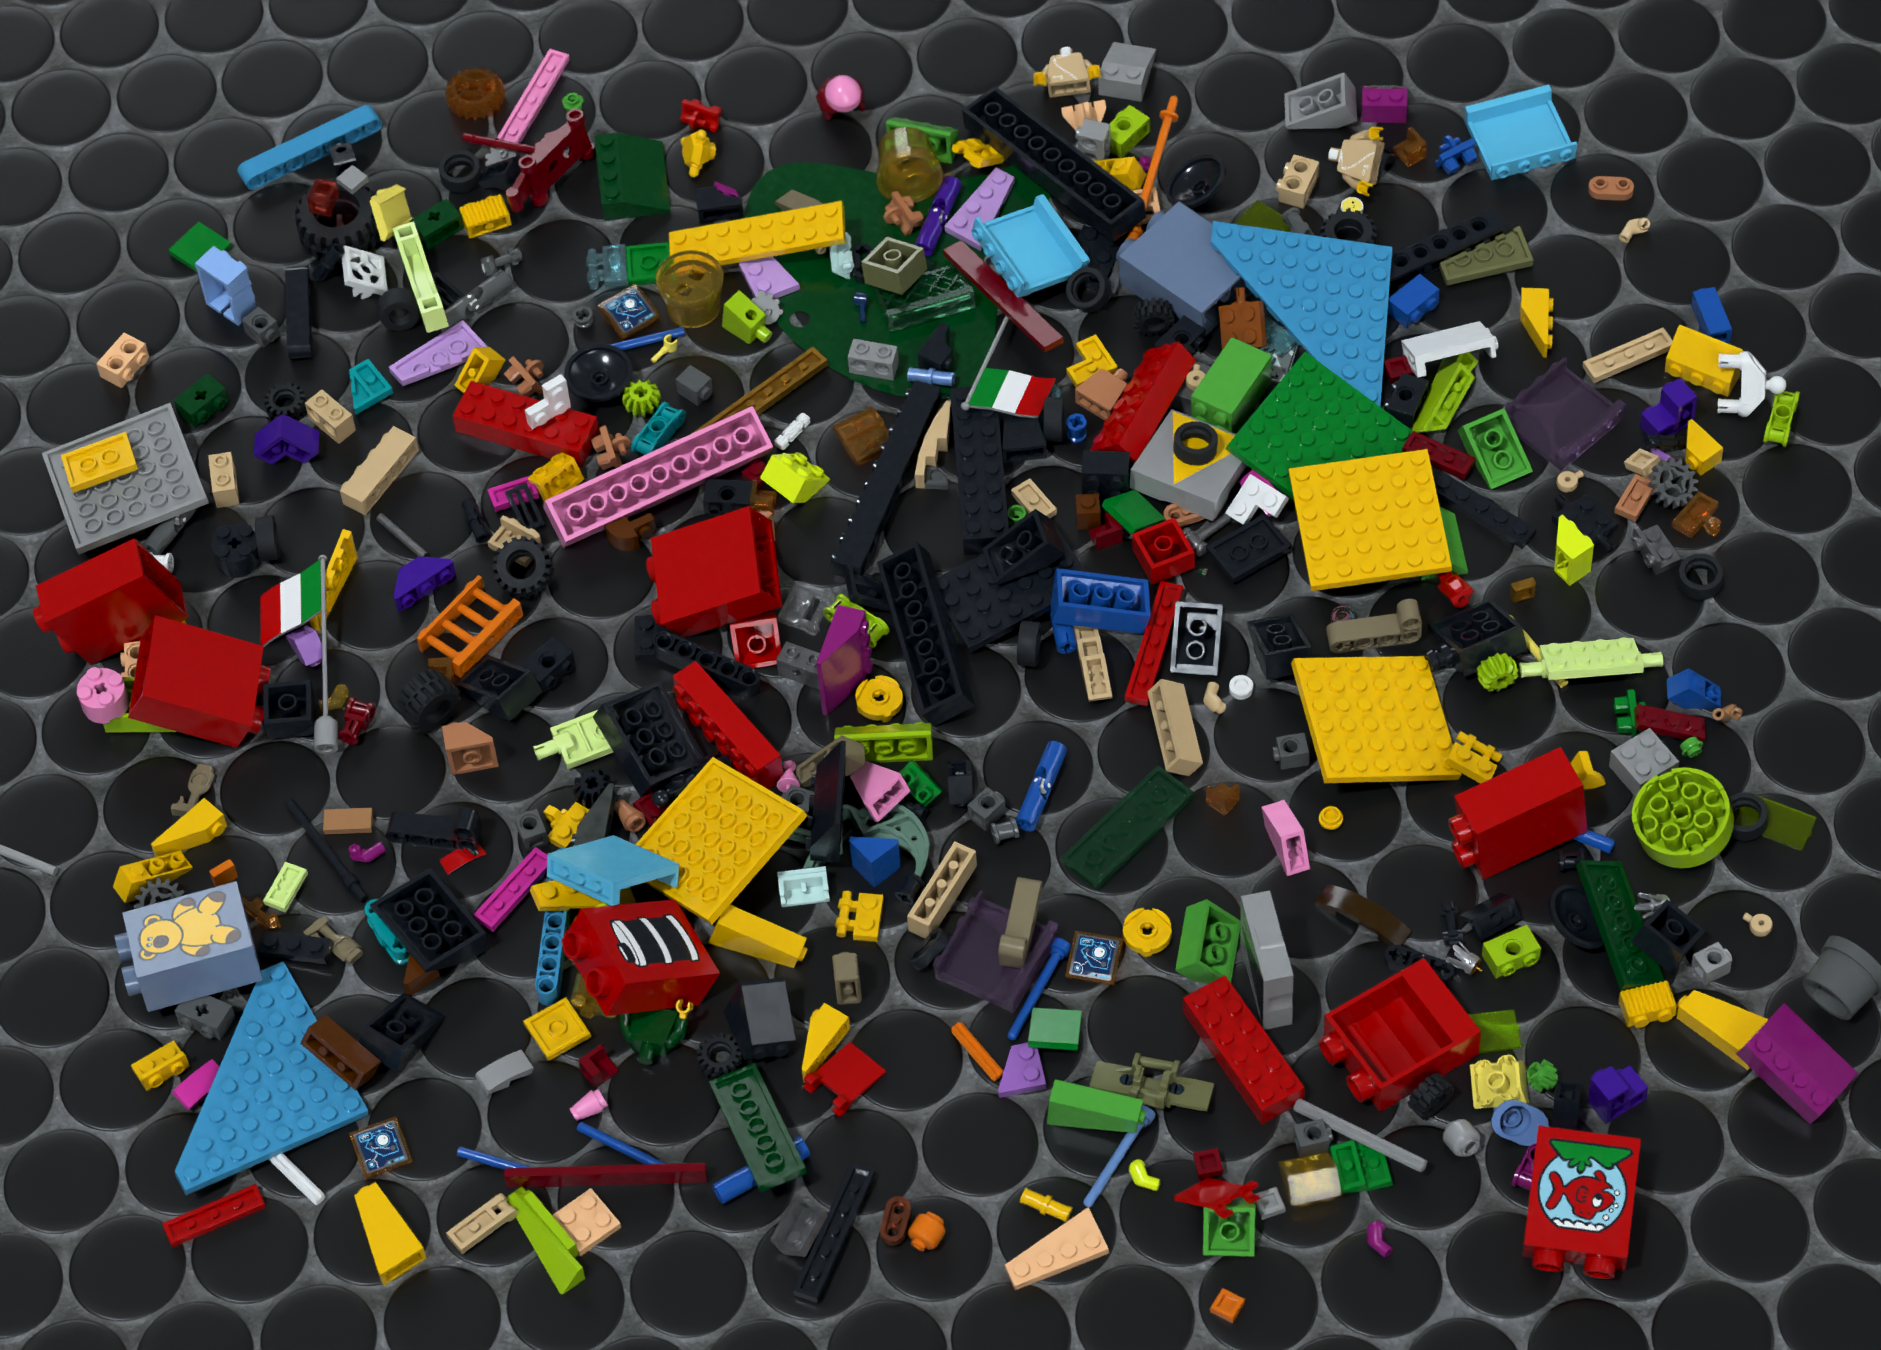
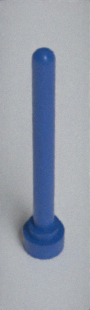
M1055 938L1051 944V956L1008 1032L1010 1040H1015L1018 1037L1058 962L1070 953L1072 946L1067 941Z

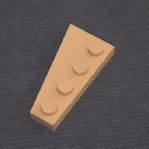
M1088 1207L1005 1264V1270L1014 1289L1018 1290L1109 1254V1249Z

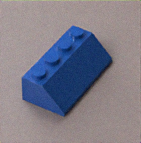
M1056 568L1051 598L1052 623L1138 634L1144 633L1151 617L1148 580Z

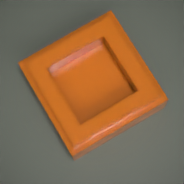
M230 859L209 871L215 887L227 884L238 877L235 866Z
M1222 1288L1210 1307V1312L1233 1323L1244 1306L1245 1299Z

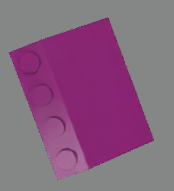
M837 605L816 662L823 715L827 716L858 688L865 680L866 674H870L872 671L873 660H870L872 648L869 647L870 634L867 633L869 621H866L864 610Z
M1785 1003L1736 1053L1809 1124L1816 1120L1858 1074Z

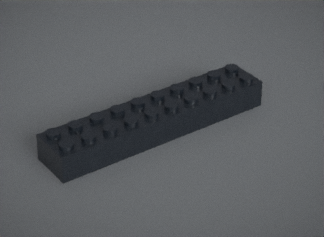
M993 86L962 109L964 127L985 144H989L1004 159L1110 241H1116L1146 218L1144 199L996 86Z

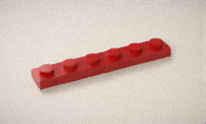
M1160 581L1151 610V617L1146 626L1127 687L1125 702L1144 706L1149 705L1147 691L1155 685L1174 624L1175 604L1181 601L1184 591L1183 585Z

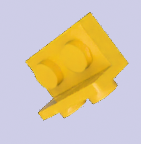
M563 452L553 456L551 461L543 467L537 468L528 477V481L536 485L544 503L545 500L570 490L585 480L575 459Z
M173 1040L133 1063L131 1067L145 1090L148 1091L151 1088L160 1086L170 1077L181 1074L189 1067V1063L185 1053L181 1052Z

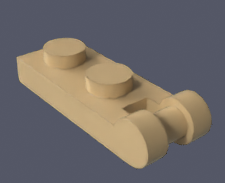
M502 1193L498 1194L446 1232L447 1237L464 1254L504 1223L516 1218L518 1210L513 1205L510 1206L507 1203L508 1199ZM500 1209L502 1212L497 1215L494 1211Z

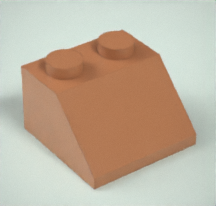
M454 722L442 726L445 749L452 775L499 767L493 737L467 722Z

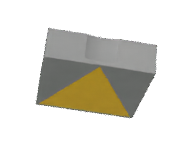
M1171 409L1131 468L1129 488L1158 500L1177 504L1193 514L1195 513L1203 518L1214 521L1228 500L1230 491L1241 480L1249 466L1226 450L1227 445L1236 434ZM1191 421L1208 424L1216 431L1218 435L1217 453L1210 462L1203 465H1189L1176 457L1173 452L1174 433L1184 423ZM1189 438L1182 442L1185 446L1192 449H1201L1209 445L1200 438Z

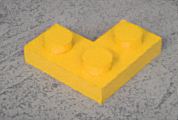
M1095 334L1076 343V349L1084 361L1066 368L1067 375L1077 388L1100 369L1114 374L1118 366Z

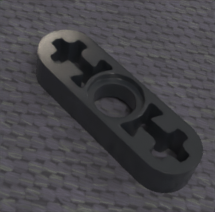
M1400 945L1389 946L1385 951L1384 962L1391 970L1400 972L1411 966L1413 962L1425 958L1429 965H1433V970L1445 985L1449 984L1454 977V967L1446 960ZM1395 954L1400 955L1396 961L1392 960ZM1442 969L1446 970L1443 976L1439 975Z

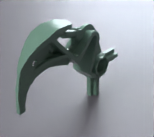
M897 804L881 819V821L888 819L887 821L870 827L867 823L869 820L874 819L868 809L862 808L858 810L854 806L843 805L840 855L843 854V822L849 819L852 821L859 837L898 839L899 846L909 851L915 858L916 870L914 874L922 877L928 860L930 843L924 826L912 811ZM797 827L788 839L806 844V836H811V831ZM809 853L803 869L819 867L822 861L810 860Z

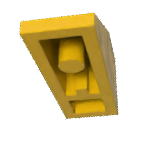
M203 798L151 843L155 857L180 850L184 851L208 843L215 837L220 836L227 827L224 814Z
M826 1003L820 1009H816L810 1017L802 1065L803 1081L807 1074L817 1071L850 1030L849 1017Z

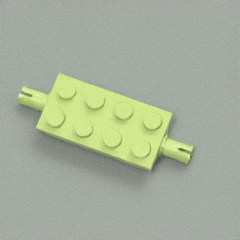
M1625 637L1612 640L1598 639L1587 642L1550 643L1548 645H1540V662L1519 663V674L1521 678L1542 676V678L1556 680L1643 673L1646 667H1663L1662 652L1641 654L1638 651L1634 638Z
M597 710L551 727L550 731L553 740L533 746L538 761L558 753L559 755L561 754L567 769H571L613 753V750L593 719Z

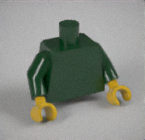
M680 999L676 1003L677 1011L664 1009L619 1015L620 1029L626 1042L631 1044L632 1051L639 1053L638 1061L645 1065L652 1064L654 1055H667L669 1049L674 1048L685 1037L689 1019L687 1014L693 1010L692 1002H688V1008L685 1011L682 1009L683 999Z

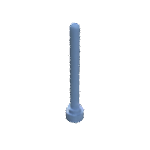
M1142 1106V1109L1146 1110L1144 1124H1138L1136 1133H1126L1084 1199L1083 1204L1085 1207L1093 1206L1142 1127L1150 1125L1156 1114L1149 1107Z

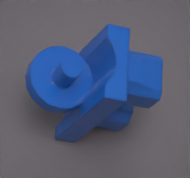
M1450 135L1443 137V145L1439 146V150L1444 153L1438 156L1439 160L1435 161L1434 164L1437 168L1443 167L1448 175L1459 170L1460 165L1456 160L1459 157L1462 158L1466 166L1472 164L1478 158L1473 148L1476 142L1473 138L1461 143L1459 137L1455 139Z

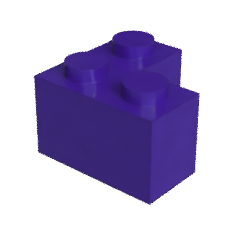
M1681 378L1667 383L1661 389L1660 403L1653 407H1647L1641 413L1640 428L1647 435H1675L1688 427L1689 420H1694L1697 395Z
M281 414L255 433L253 456L271 465L285 455L305 464L318 454L319 431Z
M1610 1066L1605 1070L1600 1069L1592 1075L1588 1103L1604 1123L1607 1124L1647 1099L1648 1087L1631 1066L1616 1071Z

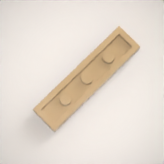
M1660 328L1583 361V368L1593 383H1596L1669 352L1673 340L1664 328Z

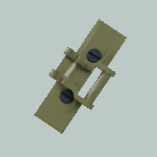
M1135 1053L1132 1067L1097 1061L1089 1087L1143 1100V1105L1164 1109L1165 1107L1170 1108L1173 1105L1207 1111L1214 1083L1178 1076L1179 1060L1171 1062L1141 1056V1053ZM1143 1067L1164 1070L1162 1079L1146 1078Z

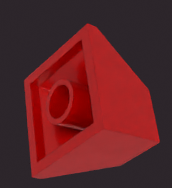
M775 612L755 615L729 624L735 661L752 668L777 665L776 659L781 652V644Z

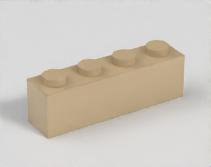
M395 426L388 433H385L376 448L369 452L367 459L362 465L357 466L352 477L341 486L340 494L343 504L366 515L419 451L416 437Z
M1160 679L1147 693L1167 772L1190 776L1203 764L1185 687L1181 683Z
M954 841L907 915L908 931L926 938L939 927L977 867L975 850Z

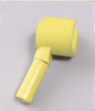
M666 335L664 337V346L651 358V361L655 363L667 352H675L677 350V339L671 342L672 335Z

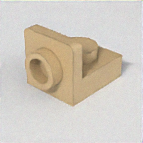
M1638 449L1624 461L1626 469L1649 479L1648 475L1653 472L1651 468L1661 460L1658 455Z

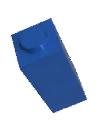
M1715 287L1693 291L1691 307L1702 333L1725 343H1730L1732 327Z

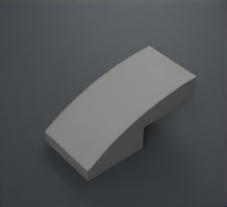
M519 1050L487 1065L478 1071L475 1077L486 1093L490 1094L509 1087L512 1080L532 1074L534 1067L523 1051Z

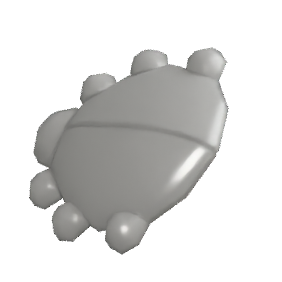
M490 147L492 152L485 155V158L488 159L485 165L488 166L511 157H516V152Z
M759 291L756 294L757 298H753L751 301L765 313V325L772 324L777 321L779 315L783 314V310L779 309L778 306L780 303L779 299H772L773 294L770 292L766 295L764 291Z

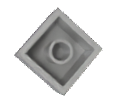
M1649 728L1613 749L1610 754L1609 767L1636 797L1639 790L1652 777L1660 776L1671 772V769L1679 768V761Z

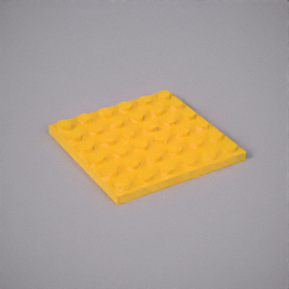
M1428 449L1289 468V478L1311 591L1452 571Z
M1424 656L1293 659L1291 665L1324 783L1459 780L1462 775L1461 772L1445 764L1453 744L1428 660H1425Z
M712 757L635 844L678 863V887H673L657 879L644 883L671 900L675 899L679 905L712 925L808 815L801 808Z

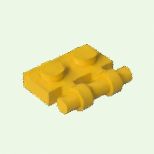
M980 139L961 140L952 146L954 153L964 154L963 157L968 159L969 163L976 168L1000 164L1005 160L989 144H983Z
M1460 731L1456 740L1462 742L1463 746L1455 742L1450 749L1445 764L1480 784L1492 779L1497 765L1489 760L1492 759L1498 763L1502 754L1495 751V747L1490 744L1486 746L1476 740V736L1472 734L1467 735ZM1472 748L1482 754V756L1476 754L1470 749Z
M843 891L842 898L839 899L838 909H840L839 917L836 918L835 927L837 928L836 936L843 938L846 937V931H853V940L878 942L884 896L880 894L859 893L858 901H852V892ZM849 912H856L855 920L848 919Z

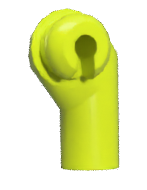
M1140 1159L1134 1160L1129 1166V1173L1137 1186L1158 1191L1161 1179L1148 1176L1144 1167L1145 1163Z

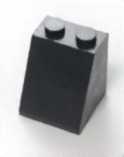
M784 978L740 982L723 1012L743 1059L754 1058L758 1060L764 1057H782L787 1055L796 1038Z

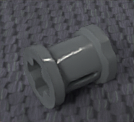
M1014 817L1003 823H990L995 844H999L1001 840L1007 838H1019V831Z

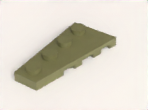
M1518 226L1509 234L1496 236L1494 241L1487 244L1481 243L1476 246V249L1468 253L1464 251L1441 262L1440 271L1447 286L1533 266L1534 260L1521 227Z

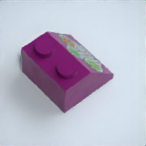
M1362 85V122L1406 123L1407 86Z

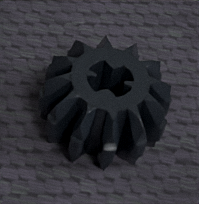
M591 768L587 774L581 771V778H575L574 780L575 785L572 791L576 802L582 803L586 808L590 805L593 806L608 784L611 783L609 775H604L601 769L594 773V770Z

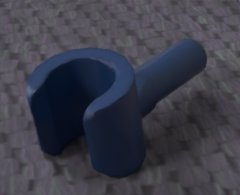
M855 292L854 305L860 306V323H865V309L868 305L867 294Z

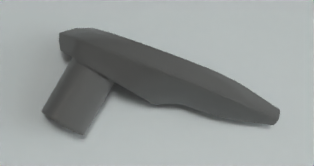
M1117 260L1114 263L1109 278L1113 294L1117 291L1120 279L1119 262Z

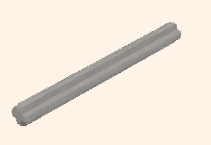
M1298 1099L1294 1105V1111L1312 1120L1323 1119L1325 1126L1418 1172H1423L1427 1166V1160L1302 1099Z

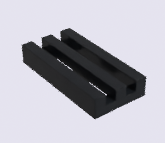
M439 272L432 276L433 281L437 280L458 298L455 300L445 289L434 282L438 293L443 296H440L444 309H447L465 296Z
M527 483L505 491L514 515L522 526L534 530L545 526V522ZM521 490H524L538 520L536 523H534L521 496ZM515 493L529 526L525 525L511 494Z

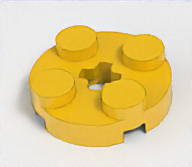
M875 676V679L869 681L866 679L856 690L857 710L868 719L888 722L902 708V690L897 681L888 676ZM883 695V701H876L874 697Z
M1136 909L1124 921V941L1134 952L1140 953L1143 957H1150L1162 951L1169 944L1172 938L1171 922L1168 916L1158 909ZM1152 928V934L1145 935L1142 929L1148 930Z

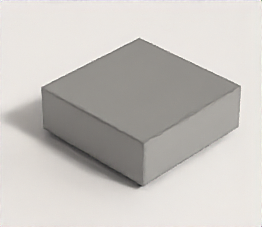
M353 165L336 178L337 183L351 194H354L369 181L368 176Z
M1277 1187L1255 1194L1260 1195V1200L1255 1202V1206L1262 1220L1285 1212L1286 1208Z

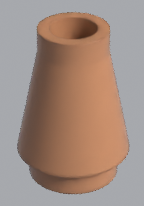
M623 799L615 803L614 810L625 830L635 833L644 827L646 820L641 811Z

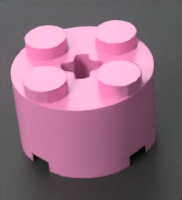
M92 667L88 669L77 685V696L82 710L87 718L95 723L105 724L116 717L119 719L129 707L128 693L123 678L112 669Z

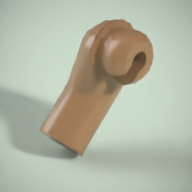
M1730 704L1721 709H1714L1712 714L1714 719L1726 722L1730 718L1739 720L1743 711L1737 705Z

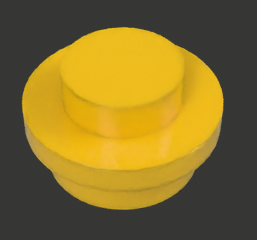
M1334 806L1325 807L1319 814V823L1325 829H1337L1343 822L1341 811Z

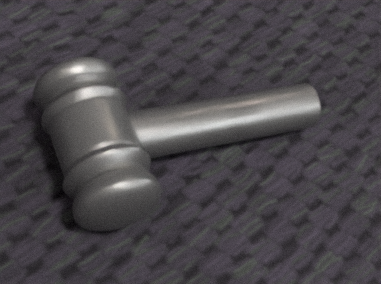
M1224 514L1197 534L1191 531L1189 527L1182 530L1196 556L1200 557L1207 552V546L1209 545L1204 540L1229 523L1231 519L1228 514Z

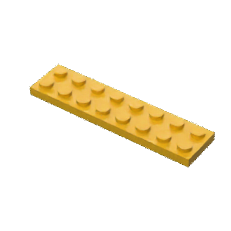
M842 201L669 232L670 268L672 274L846 243L844 204Z

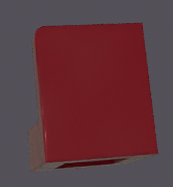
M1109 513L1105 514V525L1089 530V536L1096 551L1123 542L1122 527Z
M603 1044L578 1060L582 1074L594 1088H597L618 1073V1068L608 1058Z

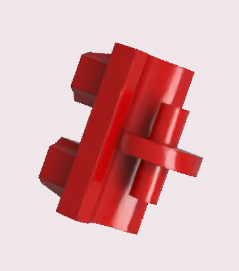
M684 99L681 102L682 113L680 121L688 123L690 129L696 130L700 127L716 133L721 118L720 107L714 105L707 107L696 99L692 101Z
M1452 571L1437 574L1441 582L1437 586L1439 591L1455 607L1462 608L1466 606L1470 601V594L1474 592L1471 586L1457 573L1453 574Z

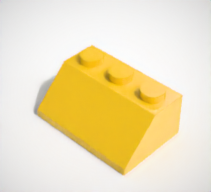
M1679 324L1666 357L1665 372L1674 377L1687 380L1694 385L1712 390L1716 394L1728 397L1739 379L1740 368H1719V353L1740 355L1743 349Z

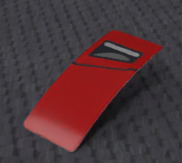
M478 843L475 851H471L469 848L457 849L443 857L440 862L448 875L471 860L485 855L486 852Z

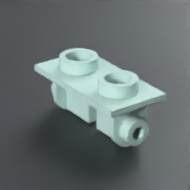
M845 232L846 243L829 246L832 272L850 279V272L854 268L852 252L849 251L851 249V236Z

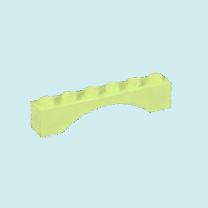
M414 222L392 228L427 333L448 327L444 308L434 284Z

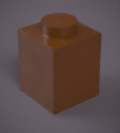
M1099 493L1076 495L1078 530L1093 529L1101 526Z

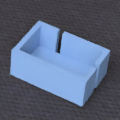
M214 246L195 263L206 304L220 314L227 309L223 313L224 316L239 326L242 323V319L257 308L246 265L241 261H235L226 251H220Z

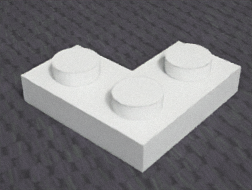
M562 374L542 385L543 400L525 409L527 424L531 429L545 424L549 419L564 413L571 407L567 382Z
M1250 474L1225 514L1246 525L1258 507L1277 518L1289 498Z

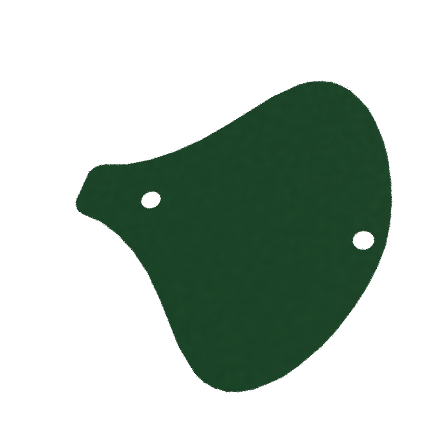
M788 163L768 171L759 179L749 196L744 218L783 212L775 204V201L789 191L795 190L820 201L822 204L843 202L845 232L851 236V249H849L851 252L856 245L861 243L868 244L873 251L886 237L914 245L943 179L908 178L832 164ZM1014 165L1001 169L1013 176L1015 183L1005 203L1001 206L998 218L1033 206L1036 196L1044 194L1047 200H1050V193ZM990 174L957 178L962 183V186L947 221L943 225L942 233L933 254L925 257L927 270L903 295L869 284L857 283L853 277V269L850 272V279L833 273L829 246L824 254H817L814 249L773 256L800 286V290L776 298L780 302L778 304L779 309L783 310V314L779 315L776 323L803 350L807 351L814 347L828 360L829 368L872 389L905 397L907 389L912 388L914 383L907 380L908 369L910 367L919 368L917 353L938 325L943 322L949 325L950 340L947 345L953 348V359H955L953 368L947 372L955 373V383L953 387L934 385L941 387L942 400L951 398L950 388L972 387L995 339L998 307L943 255V249L961 241L946 233L944 226ZM898 191L901 197L910 196L913 200L912 212L920 211L924 217L921 226L914 227L911 235L905 236L898 225H895V223L888 224L883 218L886 212L885 207L892 200V192ZM965 243L984 261L986 255L983 249L980 251ZM861 253V259H865V253ZM855 292L867 294L868 305L865 309V323H860V306L854 305ZM801 311L807 313L810 321L806 326L795 327L790 323V317L793 313ZM853 339L898 346L899 364L894 380L849 373L848 354Z

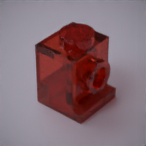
M315 179L307 197L310 213L332 216V209L339 196L337 182Z

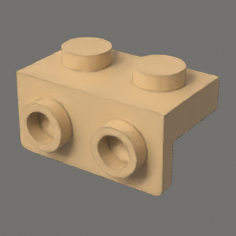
M503 515L500 518L501 527L488 541V547L497 551L498 548L502 549L504 547L502 543L505 541L510 543L512 542L511 538L514 537L518 540L521 539V536L527 537L528 540L533 538L537 543H541V538L536 530L528 529L522 526L516 519H509ZM524 556L517 558L515 562L526 568L533 558Z

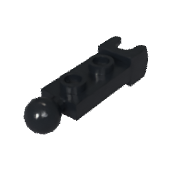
M719 750L704 757V763H698L685 774L673 777L671 782L664 785L666 790H655L651 797L653 804L661 808L666 807L672 797L677 798L712 757L733 768L729 757L726 754L721 756Z

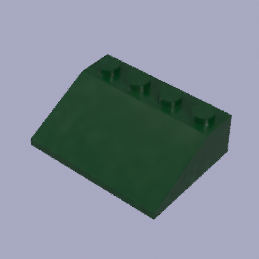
M621 133L594 135L604 221L671 213L663 142Z

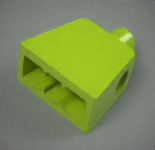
M737 291L724 304L722 327L747 344H751L756 338L763 343H766L771 338L772 332L765 327V313L741 291Z

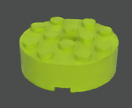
M1695 768L1671 769V772L1652 777L1639 790L1632 807V821L1642 848L1653 860L1669 867L1690 868L1710 861L1725 848L1733 832L1734 816L1724 787L1712 775Z

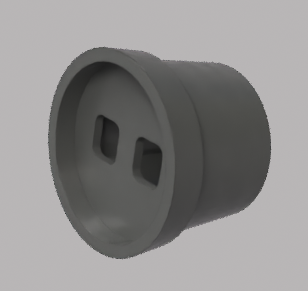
M1833 935L1823 945L1820 957L1802 984L1807 994L1820 1007L1840 1019L1850 1020L1872 996L1878 995L1881 992V965L1855 943L1843 937Z

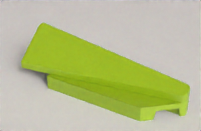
M1470 352L1443 358L1412 431L1421 433L1447 428L1475 378L1471 371L1477 365L1478 360Z
M521 1186L508 1195L507 1203L510 1206L513 1205L518 1210L516 1218L559 1293L565 1294L585 1279L583 1267L575 1259L579 1255L576 1243L532 1191H525Z

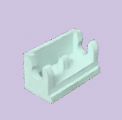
M826 866L777 872L781 907L830 901Z

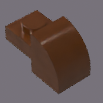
M648 513L629 522L626 516H623L606 524L605 530L607 539L612 546L623 551H634L640 549L639 540L649 538L652 534L656 533V525L652 514Z

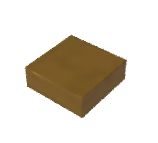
M1533 577L1511 583L1510 598L1512 603L1535 597L1536 582Z

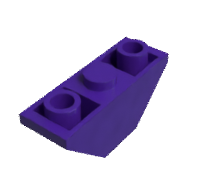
M417 557L401 567L398 572L393 596L398 612L411 607L423 596L431 594L434 589L443 583L449 582L456 575L453 561L444 558Z

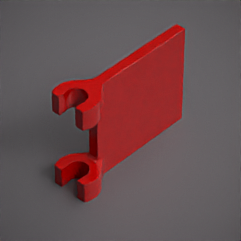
M849 1042L817 1071L807 1074L804 1077L806 1084L803 1088L811 1094L818 1088L820 1083H823L838 1095L833 1101L835 1107L832 1109V1112L841 1117L858 1097L886 1074V1070Z
M1206 1178L1175 1195L1174 1199L1175 1201L1213 1209L1219 1217L1225 1219L1233 1215V1210H1228L1225 1205L1232 1202L1231 1200L1241 1195L1246 1202L1254 1203L1260 1200V1195H1255L1252 1192L1253 1189L1258 1187L1256 1181L1240 1185Z

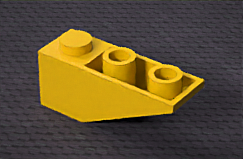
M1135 157L1094 161L1129 189H1141L1146 173Z
M1522 288L1520 320L1541 355L1547 358V348L1552 349V335H1548V330H1552L1553 316H1549V312H1553V298H1549V289Z
M181 850L119 867L113 888L124 903L136 900V895L142 896L143 893L140 887L146 889L149 887L147 881L150 880L152 884H156L157 878H160L161 883H165L168 878L172 882L192 870L193 866Z

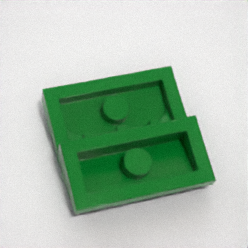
M1354 1140L1330 1146L1342 1193L1364 1192L1393 1186L1384 1154L1361 1143L1355 1144Z

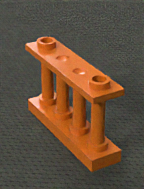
M479 575L473 581L468 582L464 590L427 628H423L417 637L419 650L422 653L431 645L453 660L454 673L461 679L523 617L521 603L513 598L508 604L504 605L484 592L483 580ZM478 598L499 612V614L493 620H487L469 608V606ZM463 614L484 629L477 636H472L453 622ZM445 630H448L468 645L462 651L457 652L439 640L438 637Z

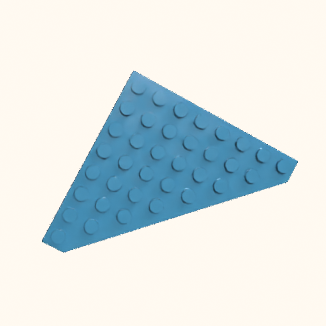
M1213 221L1210 246L1223 256L1225 263L1236 275L1239 274L1255 297L1263 301L1270 314L1286 327L1287 333L1298 345L1301 344L1309 355L1380 406L1392 247Z
M284 962L261 971L263 980L256 982L175 1169V1176L185 1195L369 1116L368 1109L358 1091L349 1086L300 1044L308 1027L314 1024L317 1019Z

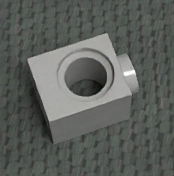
M1717 942L1693 954L1691 967L1703 984L1707 985L1730 973L1732 956L1726 948L1723 949L1720 943ZM1709 961H1715L1718 964H1712Z

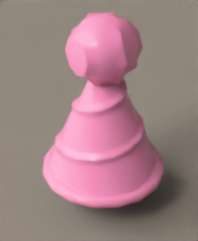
M792 760L785 761L783 764L785 772L777 782V788L783 793L788 791L790 785L801 786L793 773L796 769L795 762Z

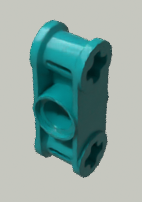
M662 402L656 413L634 438L631 451L646 455L664 447L677 429L682 426L686 417V411L683 409L677 410L671 407L669 403Z
M378 899L370 900L366 903L364 911L368 917V924L377 940L396 964H407L409 952L371 909L370 904Z

